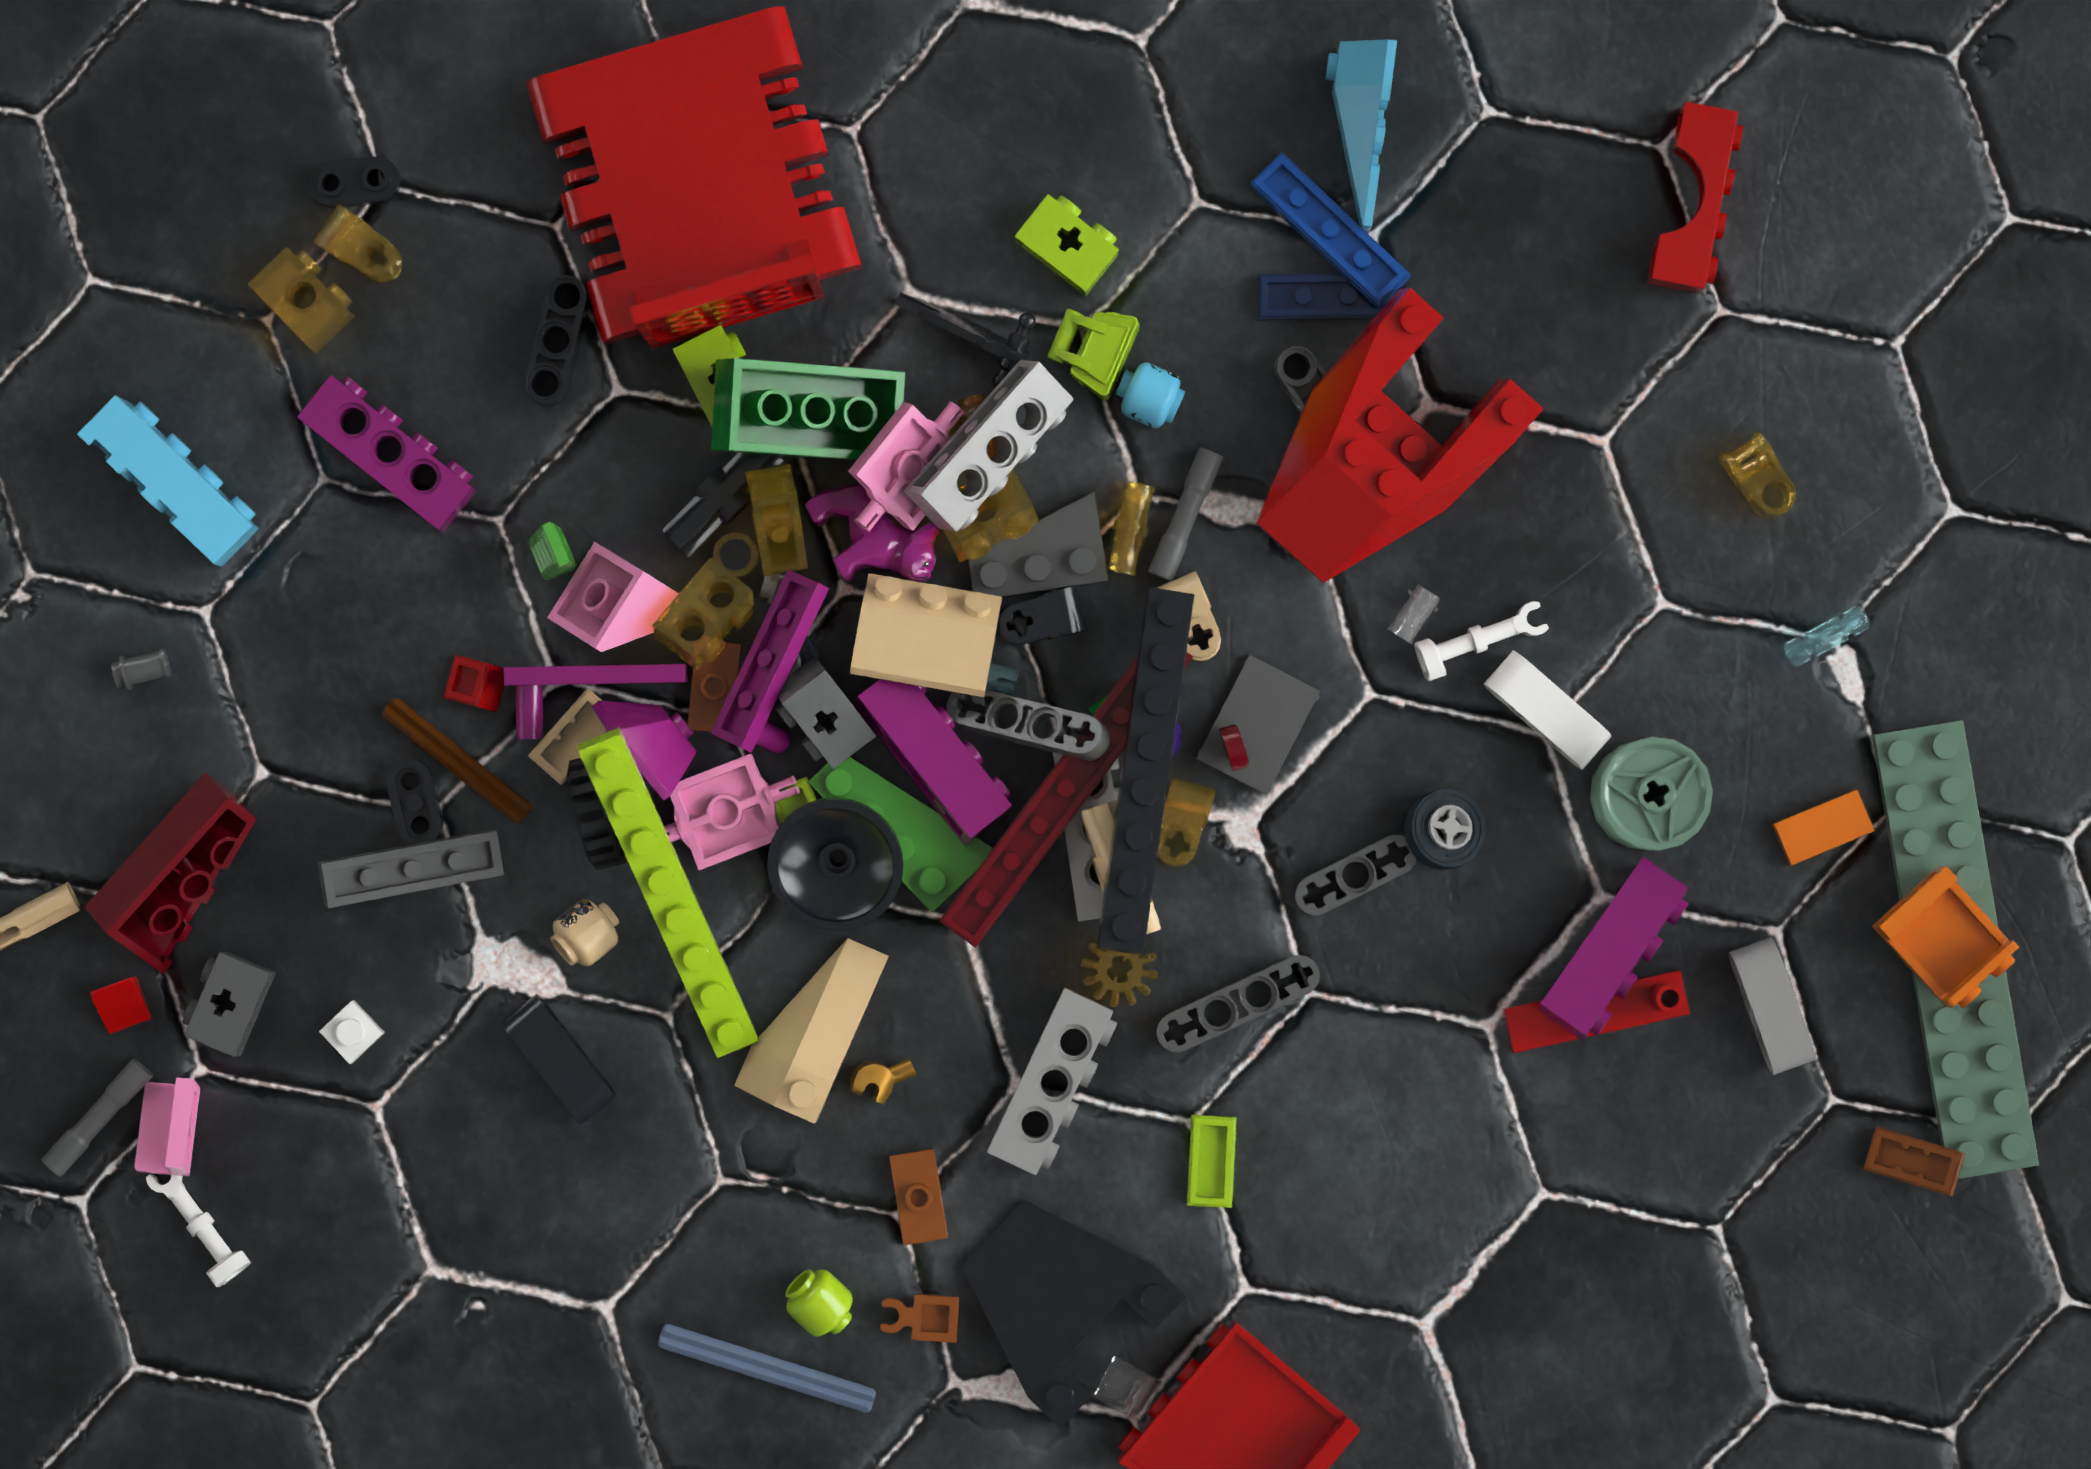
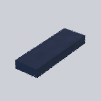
M1341 273L1258 274V320L1374 319L1390 301L1389 299L1377 309Z

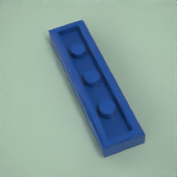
M1282 152L1250 183V188L1377 309L1384 305L1410 279L1411 274Z

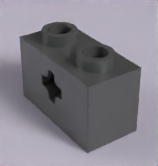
M815 656L787 677L778 696L780 703L774 708L790 729L797 724L801 727L806 736L800 741L816 762L824 757L834 769L876 737L863 717ZM822 710L826 716L819 721L815 715Z
M227 951L219 952L217 958L210 957L200 977V982L205 983L199 1000L194 998L191 1000L183 1017L182 1023L188 1025L184 1036L233 1057L240 1056L276 972ZM231 991L230 1000L236 1003L235 1008L221 1013L222 1004L216 1001L217 996Z

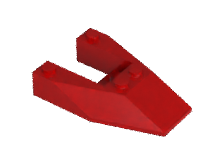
M1412 288L1399 289L1311 390L1256 521L1259 527L1322 583L1444 512L1515 443L1543 410L1512 379H1498L1441 445L1381 390L1444 319Z

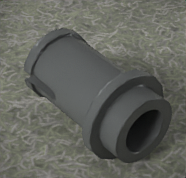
M164 648L131 658H125L124 655H120L118 661L111 662L112 674L117 688L126 687L127 690H132L134 684L162 677H171L170 664Z

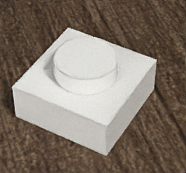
M355 1000L346 1005L319 1031L349 1064H353L385 1033Z

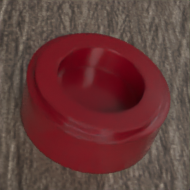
M1232 724L1219 728L1232 772L1248 767L1249 760L1238 726Z

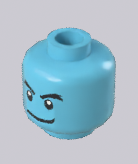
M1144 362L1137 367L1135 373L1128 370L1125 371L1115 395L1123 398L1121 403L1123 415L1151 428H1159L1165 421L1170 424L1172 423L1186 391L1180 389V378L1176 374L1151 363Z

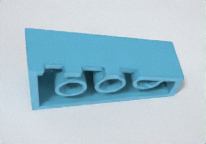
M115 395L77 435L88 445L92 444L99 447L106 454V462L118 474H121L129 482L133 481L138 485L137 490L152 506L162 514L165 512L170 517L169 521L213 564L222 567L259 530L251 521L256 513L237 495L230 500L219 489L224 482L207 465L204 464L198 469L187 458L192 451L174 433H171L168 437L164 436L154 426L160 419L145 404L140 401L134 406L132 403Z

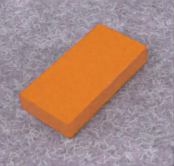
M1857 789L1772 824L1789 866L1875 831Z

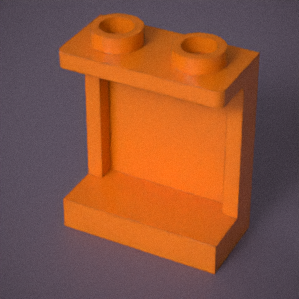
M1938 866L1873 924L1872 927L1944 1007L1953 1008L1958 1004L1963 1008L1981 993L1982 990L1978 985L1990 974L1995 978L1998 977L2015 962L2012 954L2019 946L2014 940H2009L1956 882L1958 878L1947 866Z

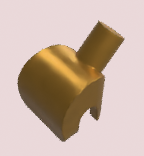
M906 1059L888 1068L877 1061H865L854 1069L849 1089L853 1093L862 1095L865 1087L870 1083L876 1084V1090L873 1099L878 1103L885 1104L892 1093L894 1084L915 1076L916 1072L910 1059Z

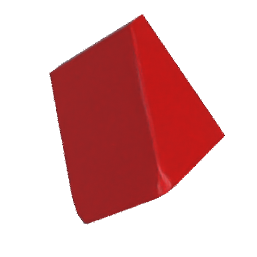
M455 655L443 698L496 712L504 690V668Z
M137 976L90 992L92 1001L109 1034L153 1019Z

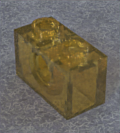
M286 247L248 285L317 354L355 317L347 308L353 301L335 282L327 287L316 276L321 268L304 250L296 255ZM304 286L314 287L316 292L314 303L305 309L297 308L294 296L298 289Z
M790 464L745 472L763 576L785 573L787 570L807 569L808 564L798 498Z
M1014 469L1008 473L1006 485L997 494L987 497L977 508L979 511L978 516L987 510L996 511L992 519L980 522L977 521V516L968 527L957 532L942 529L959 563L967 559L975 560L983 557L992 549V546L1008 538H1020L1027 534L1033 525L1040 522ZM967 483L958 487V490L962 492Z

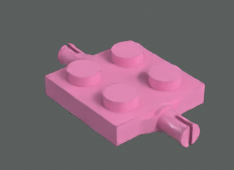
M949 401L935 421L926 419L914 405L903 402L848 470L865 488L871 500L854 520L862 529L870 532L885 512L891 514L904 528L912 531L925 517V514L903 491L951 438L948 434L961 416L965 414L963 410H960L959 406Z
M748 754L679 781L670 795L674 805L675 822L664 827L666 832L670 833L668 836L671 843L682 839L691 849L698 870H702L770 844L776 830L780 826L776 817L775 802L800 794L798 786L781 792V789L797 783L794 776L768 785L760 775L753 754Z

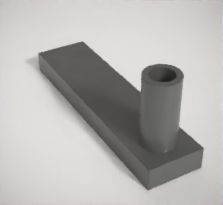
M493 829L317 862L318 880L321 883L324 907L326 908L504 875L498 834Z

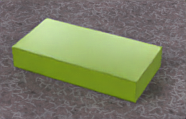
M1191 1114L1187 1206L1232 1208L1237 1117Z

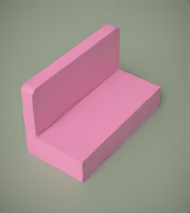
M176 1077L175 1084L148 1082L145 1085L134 1166L137 1172L190 1176L200 1087L195 1079Z

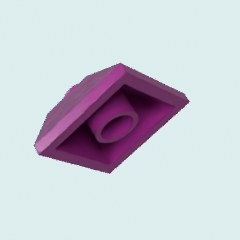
M598 701L591 707L607 732L620 727L639 772L663 800L667 799L674 791L697 752L688 739L694 734L689 725L678 712L670 717L661 705Z

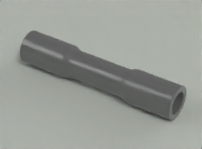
M1201 447L1198 448L1184 482V491L1167 532L1160 540L1148 573L1169 582L1174 580L1187 548L1188 537L1203 501L1212 488L1224 459L1223 456Z
M133 1058L106 1087L104 1094L76 1125L68 1129L42 1157V1162L53 1173L62 1177L86 1151L93 1138L122 1107L126 1106L153 1077V1074L142 1063Z

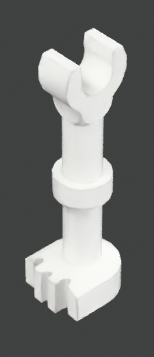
M1529 602L1523 605L1514 617L1481 628L1479 625L1467 629V634L1439 644H1435L1429 638L1415 642V652L1424 678H1427V681H1431L1447 675L1443 661L1473 650L1476 654L1488 650L1489 644L1520 633L1527 636H1538L1545 633L1549 629L1547 624L1533 627L1527 622L1529 611L1541 607L1540 603Z
M149 1174L146 1177L148 1186L155 1192L164 1193L173 1202L189 1224L186 1229L192 1237L196 1235L199 1237L216 1260L217 1264L206 1272L216 1287L225 1285L251 1264L243 1251L232 1253L212 1226L214 1220L208 1212L203 1214L186 1191L182 1183L183 1176L171 1175L170 1181L164 1185L159 1182L154 1174Z

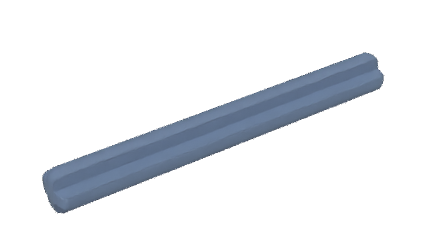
M665 1324L659 1336L658 1346L662 1349L867 1413L872 1409L876 1396V1391L873 1388L671 1324Z

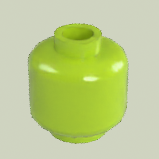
M810 1269L805 1270L792 1281L786 1290L785 1296L788 1298L786 1303L787 1313L809 1334L815 1337L823 1336L829 1332L833 1335L838 1334L848 1325L852 1318V1314L849 1312L853 1303L852 1293L827 1270L819 1269L814 1272Z

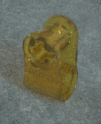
M339 204L313 240L314 243L345 264H350L376 282L394 280L402 269L403 259L397 248L385 237L371 229L372 227ZM375 252L379 255L383 254L388 259L384 266L380 264L375 265L370 259Z
M1759 431L1753 432L1751 440L1732 452L1724 451L1719 454L1720 462L1734 484L1740 488L1758 516L1764 519L1775 520L1782 517L1793 506L1796 500L1795 487L1779 464L1770 444ZM1754 454L1756 455V457L1752 460L1748 461L1743 465L1741 464V462H1743L1750 456ZM1775 486L1783 492L1784 504L1782 507L1771 508L1764 503L1762 491L1765 487Z
M1173 777L1165 802L1158 856L1163 863L1170 867H1182L1192 861L1197 851L1202 830L1206 828L1216 789ZM1175 834L1184 836L1183 844L1190 846L1189 851L1180 852L1178 858L1169 856L1170 848L1163 845L1165 840H1173Z

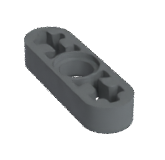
M1387 836L1300 880L1294 892L1295 902L1299 909L1306 914L1314 916L1325 914L1407 873L1413 868L1416 857L1411 853L1405 836ZM1394 842L1397 848L1405 846L1408 854L1403 857L1404 865L1398 868L1395 863H1388L1380 867L1385 876L1377 879L1376 869L1373 863L1366 857V854L1374 851L1375 859L1377 860L1389 853L1388 844ZM1351 862H1360L1368 870L1366 884L1357 889L1348 887L1342 878L1345 866ZM1334 871L1336 884L1345 893V896L1337 900L1336 892L1332 891L1322 897L1324 905L1319 908L1314 903L1305 904L1303 896L1308 893L1306 886L1313 882L1319 888L1331 883L1325 875Z

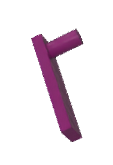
M787 570L711 734L751 753L755 745L775 754H780L787 749L790 743L788 730L767 719L829 590L828 587Z
M688 664L504 667V686L515 685L516 739L544 738L543 685L688 682Z

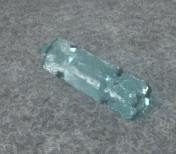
M1854 606L1842 613L1843 618L1839 619L1835 616L1805 632L1806 637L1801 640L1798 636L1785 643L1784 651L1790 663L1794 667H1798L1811 660L1809 655L1814 653L1816 656H1819L1849 640L1847 635L1852 633L1853 636H1856L1868 630L1870 624L1863 609L1860 606Z

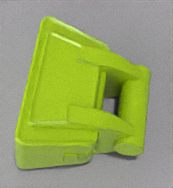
M1067 308L1047 358L1070 366V375L1082 387L1085 386L1102 400H1109L1139 331V322L1134 316L1120 315V313L1097 312L1089 318ZM1079 327L1085 330L1086 334L1076 355L1068 351Z

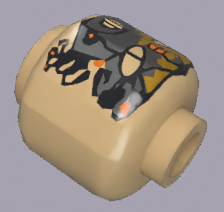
M579 900L553 921L554 935L550 937V940L568 964L574 965L578 963L582 966H590L617 945L618 935L615 926L619 924V920L611 908L604 902L597 906L590 900Z

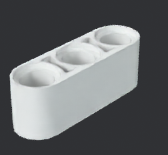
M1514 650L1484 683V686L1498 700L1581 770L1584 769L1611 738V734L1597 720Z

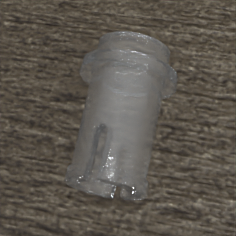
M1419 584L1414 591L1408 590L1409 599L1393 623L1387 628L1410 644L1413 643V639L1431 612L1439 610L1436 605L1440 598Z

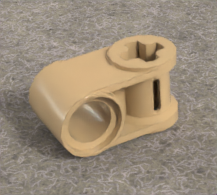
M1196 571L1156 587L1195 594L1188 642L1193 639V630L1198 628L1201 629L1203 634L1211 632L1213 637L1208 639V648L1206 650H1201L1198 645L1190 646L1188 644L1187 652L1196 661H1205L1214 657L1220 649L1221 636L1210 610V602Z

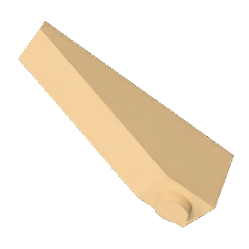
M847 938L758 1037L759 1041L752 1044L734 1086L777 1108L815 1124L818 1121L889 956Z

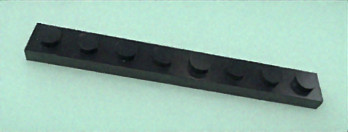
M1154 587L1147 589L1097 949L1136 955L1144 954L1195 594Z

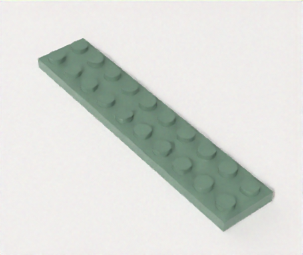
M1963 720L1871 735L1899 901L1936 867L1947 866L1958 878L1956 882L1998 927ZM1912 971L1941 1146L1965 1153L1958 1179L2039 1166L2006 971L1996 978L1992 974L1986 977L1978 985L1982 990L1981 993L1963 1008L1958 1004L1953 1008L1944 1007Z

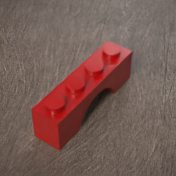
M1686 101L1680 107L1672 153L1684 160L1692 169L1699 187V202L1693 218L1687 225L1678 230L1660 234L1655 239L1647 284L1700 294L1705 289L1706 283H1714L1718 267V257L1712 256L1714 240H1722L1727 214L1720 212L1723 195L1730 196L1735 177V169L1728 168L1731 151H1739L1743 135V125L1736 124L1738 111Z

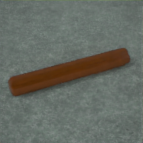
M393 698L385 706L382 712L384 719L511 821L520 824L528 816L532 809L529 802L402 700Z

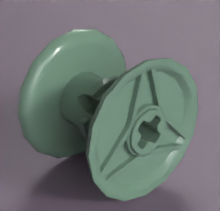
M1648 737L1621 744L1602 759L1592 777L1590 802L1595 820L1609 838L1627 848L1661 851L1682 845L1700 831L1711 810L1713 788L1707 767L1692 749L1674 739ZM1656 786L1658 794L1653 797V801L1645 802L1643 795L1649 791L1648 787Z

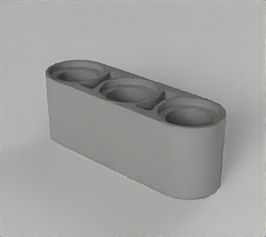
M1770 937L1728 952L1735 979L1770 1073L1776 1075L1815 1061L1816 1055L1773 938Z

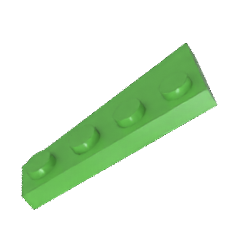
M851 757L834 769L827 763L808 781L823 798L838 797L852 799L871 807L884 817L893 828L901 845L904 861L902 882L931 913L977 871L993 849L977 837L964 846L939 813Z

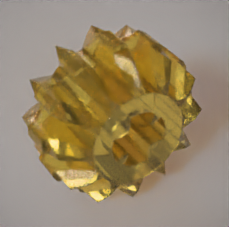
M1093 942L1088 946L1091 952L1100 957L1098 962L1083 959L1081 964L1085 968L1097 969V974L1083 979L1086 986L1092 985L1099 980L1102 982V985L1093 995L1096 1000H1100L1106 991L1110 989L1112 990L1110 998L1111 1007L1118 1006L1119 992H1125L1127 1002L1132 1006L1136 1004V998L1131 991L1132 988L1136 986L1143 994H1150L1151 989L1140 982L1142 976L1150 979L1158 977L1157 971L1143 969L1142 964L1156 960L1154 952L1147 953L1139 958L1136 954L1110 950L1103 952L1102 949H1097V944ZM1116 956H1123V962L1128 958L1133 967L1127 971L1128 979L1122 982H1117V976L1111 979L1107 975V969L1113 966L1111 959Z

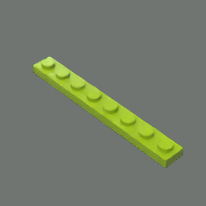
M620 727L577 744L579 755L717 1058L758 1042L759 1039L754 1025Z

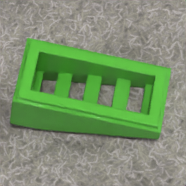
M552 522L541 525L531 536L529 547L542 577L545 580H551L575 570L577 564L562 529Z

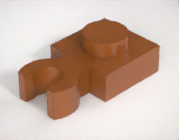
M914 1293L913 1306H906L904 1302L894 1297L882 1299V1306L895 1308L899 1313V1319L894 1323H881V1331L896 1333L904 1326L912 1327L911 1340L957 1342L959 1296Z

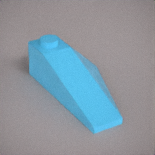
M1396 40L1340 41L1337 54L1329 53L1325 80L1334 81L1332 95L1359 226L1366 232L1370 231L1373 222L1380 172L1378 159L1382 152L1386 129L1384 111L1387 110L1388 101H1390L1397 46Z

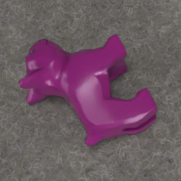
M859 482L845 485L838 489H826L813 496L805 504L817 527L825 525L832 516L848 519L852 544L833 558L842 578L846 582L854 579L855 574L865 568L889 569L898 573L902 579L916 582H925L934 574L933 568L935 567L936 560L933 543L939 534L936 525L929 523L912 531L898 526L891 520L889 514L885 512L870 532L865 531L854 520L871 500L865 488Z

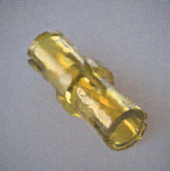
M1127 481L1119 519L1114 520L1112 528L1116 532L1107 570L1135 575L1142 539L1147 537L1149 528L1146 527V522L1155 490L1154 487Z

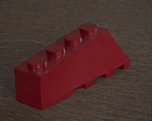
M205 772L86 904L85 909L106 934L165 975L172 963V960L169 958L178 941L184 943L193 928L189 922L201 902L207 904L215 891L212 885L221 869H228L257 819L234 793Z

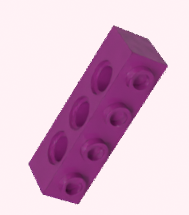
M330 375L297 418L436 529L444 533L477 492L476 489L468 484L473 476L453 460L445 466L435 458L433 454L438 448L420 433L416 432L410 438L400 430L398 426L403 420L386 406L381 404L375 410L366 403L363 398L368 392L351 378L346 376L340 382ZM353 411H362L366 417V425L358 434H348L344 428L346 416ZM388 439H397L401 444L399 458L390 463L383 462L379 456L381 444ZM423 467H432L437 475L435 485L426 491L418 490L414 483L416 472Z

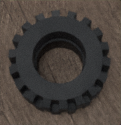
M582 759L570 760L567 770L568 787L576 824L588 861L597 871L628 863Z

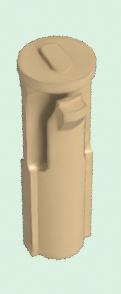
M67 882L1 917L0 951L79 912L81 906L71 885Z

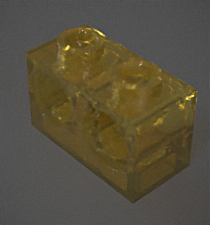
M710 557L653 623L655 638L697 670L704 661L711 663L718 657L726 644L723 639L733 627L739 630L750 619L754 612L752 607L754 604L753 591ZM720 592L728 593L733 597V601L728 606L721 608L713 606L709 601L713 595ZM689 626H698L705 631L704 635L696 641H687L680 636L682 631Z

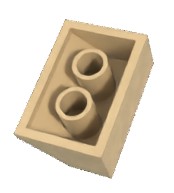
M869 573L861 606L850 674L984 697L996 639L1002 597Z

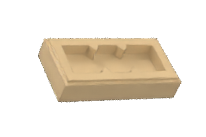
M589 688L584 691L528 755L561 786L568 781L567 770L569 761L581 758L577 744L607 732L591 707L596 702L602 700Z

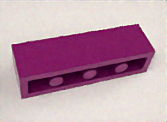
M884 679L878 680L857 696L853 706L962 844L966 846L1009 812L1012 807L1008 801L1011 798L1009 790L998 777L990 778L980 766L983 763V759L977 749L969 741L961 742L952 730L955 724L950 715L941 706L934 708L924 695L927 692L926 687Z
M1643 857L1540 1003L1538 1011L1582 1041L1585 1040L1590 1032L1598 1036L1612 1016V1013L1606 1010L1615 995L1624 999L1638 977L1632 973L1633 969L1641 958L1649 963L1664 940L1657 935L1665 923L1669 922L1674 926L1688 907L1689 903L1683 900L1688 887Z

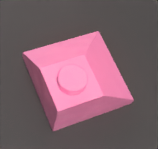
M594 542L547 618L595 649L603 652L656 632L662 620L669 613L679 593Z

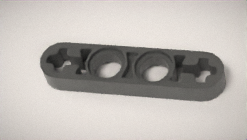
M985 690L984 697L952 692L947 700V713L954 723L966 731L1087 761L1100 758L1109 747V731L1101 722L1090 715L990 690ZM974 702L982 710H986V714L984 717L978 712L967 711L964 714L961 711L964 705L970 706ZM1008 708H1017L1018 717L1015 724L1006 729L999 728L998 720L1001 713ZM1049 717L1056 718L1057 729L1055 733L1045 739L1039 738L1037 730L1040 723ZM1070 729L1082 735H1088L1091 731L1095 734V738L1093 741H1085L1082 744L1075 737L1069 736Z
M1290 956L1167 1013L1157 1024V1039L1162 1047L1170 1052L1186 1051L1309 994L1319 983V968L1314 960L1307 956ZM1298 962L1301 968L1309 966L1312 974L1306 977L1308 985L1300 988L1298 983L1295 982L1284 986L1283 988L1289 995L1279 999L1278 987L1273 979L1269 977V974L1278 970L1279 979H1282L1292 973L1291 965ZM1263 981L1270 987L1271 999L1265 1006L1253 1007L1247 1002L1245 992L1248 985L1252 982ZM1213 1000H1222L1230 1008V1018L1224 1025L1212 1026L1205 1019V1007ZM1196 1008L1198 1021L1207 1033L1198 1037L1197 1029L1193 1028L1184 1033L1185 1042L1177 1045L1174 1039L1166 1041L1163 1033L1169 1030L1168 1022L1176 1019L1179 1025L1185 1024L1192 1020L1187 1012Z

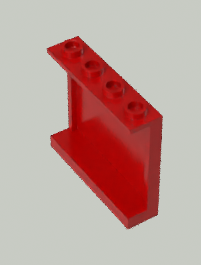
M1234 1320L1229 1327L1221 1323L1205 1342L1210 1349L1199 1362L1193 1357L1176 1376V1379L1181 1383L1170 1396L1163 1392L1146 1412L1152 1418L1141 1431L1134 1426L1117 1446L1122 1451L1118 1457V1463L1129 1469H1329L1361 1429L1352 1419Z

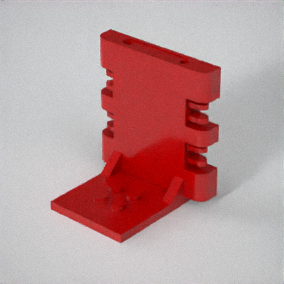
M784 6L771 7L543 74L526 82L541 137L545 145L587 133L586 138L561 145L555 149L557 159H570L579 154L592 151L595 160L594 165L570 170L563 176L565 186L580 184L600 178V181L572 189L559 196L568 228L571 232L606 221H613V224L599 227L580 235L583 245H595L615 237L619 241L621 251L599 255L588 262L591 272L605 270L625 264L627 268L597 277L585 283L604 345L642 334L651 348L654 349L701 335L719 325L725 328L825 298L820 284L821 280L863 268L845 207L830 208L802 217L799 213L829 203L833 198L831 191L824 190L815 191L810 195L796 199L791 185L812 181L823 175L825 171L822 164L808 165L788 172L786 169L829 156L819 120H806L774 129L776 125L805 116L807 114L805 104H792L773 112H769L766 99L786 95L799 88L797 77L782 79L765 85H761L760 82L803 69Z

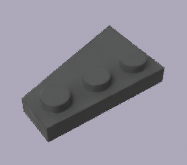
M1095 492L968 556L973 592L1001 596L1003 598L1108 582Z

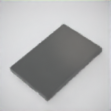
M1249 655L1243 661L1244 666L1202 748L1198 749L1196 759L1267 795L1268 792L1272 791L1273 783L1314 703L1319 700L1320 691ZM1235 724L1240 731L1249 764L1246 768L1232 772L1219 728Z

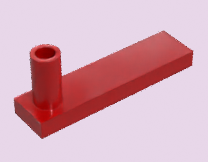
M1681 970L1639 978L1624 999L1615 995L1606 1010L1612 1013V1016L1599 1034L1690 1015ZM1543 1000L1503 1008L1512 1053L1579 1038L1538 1011ZM1590 1032L1587 1037L1594 1036L1595 1034Z

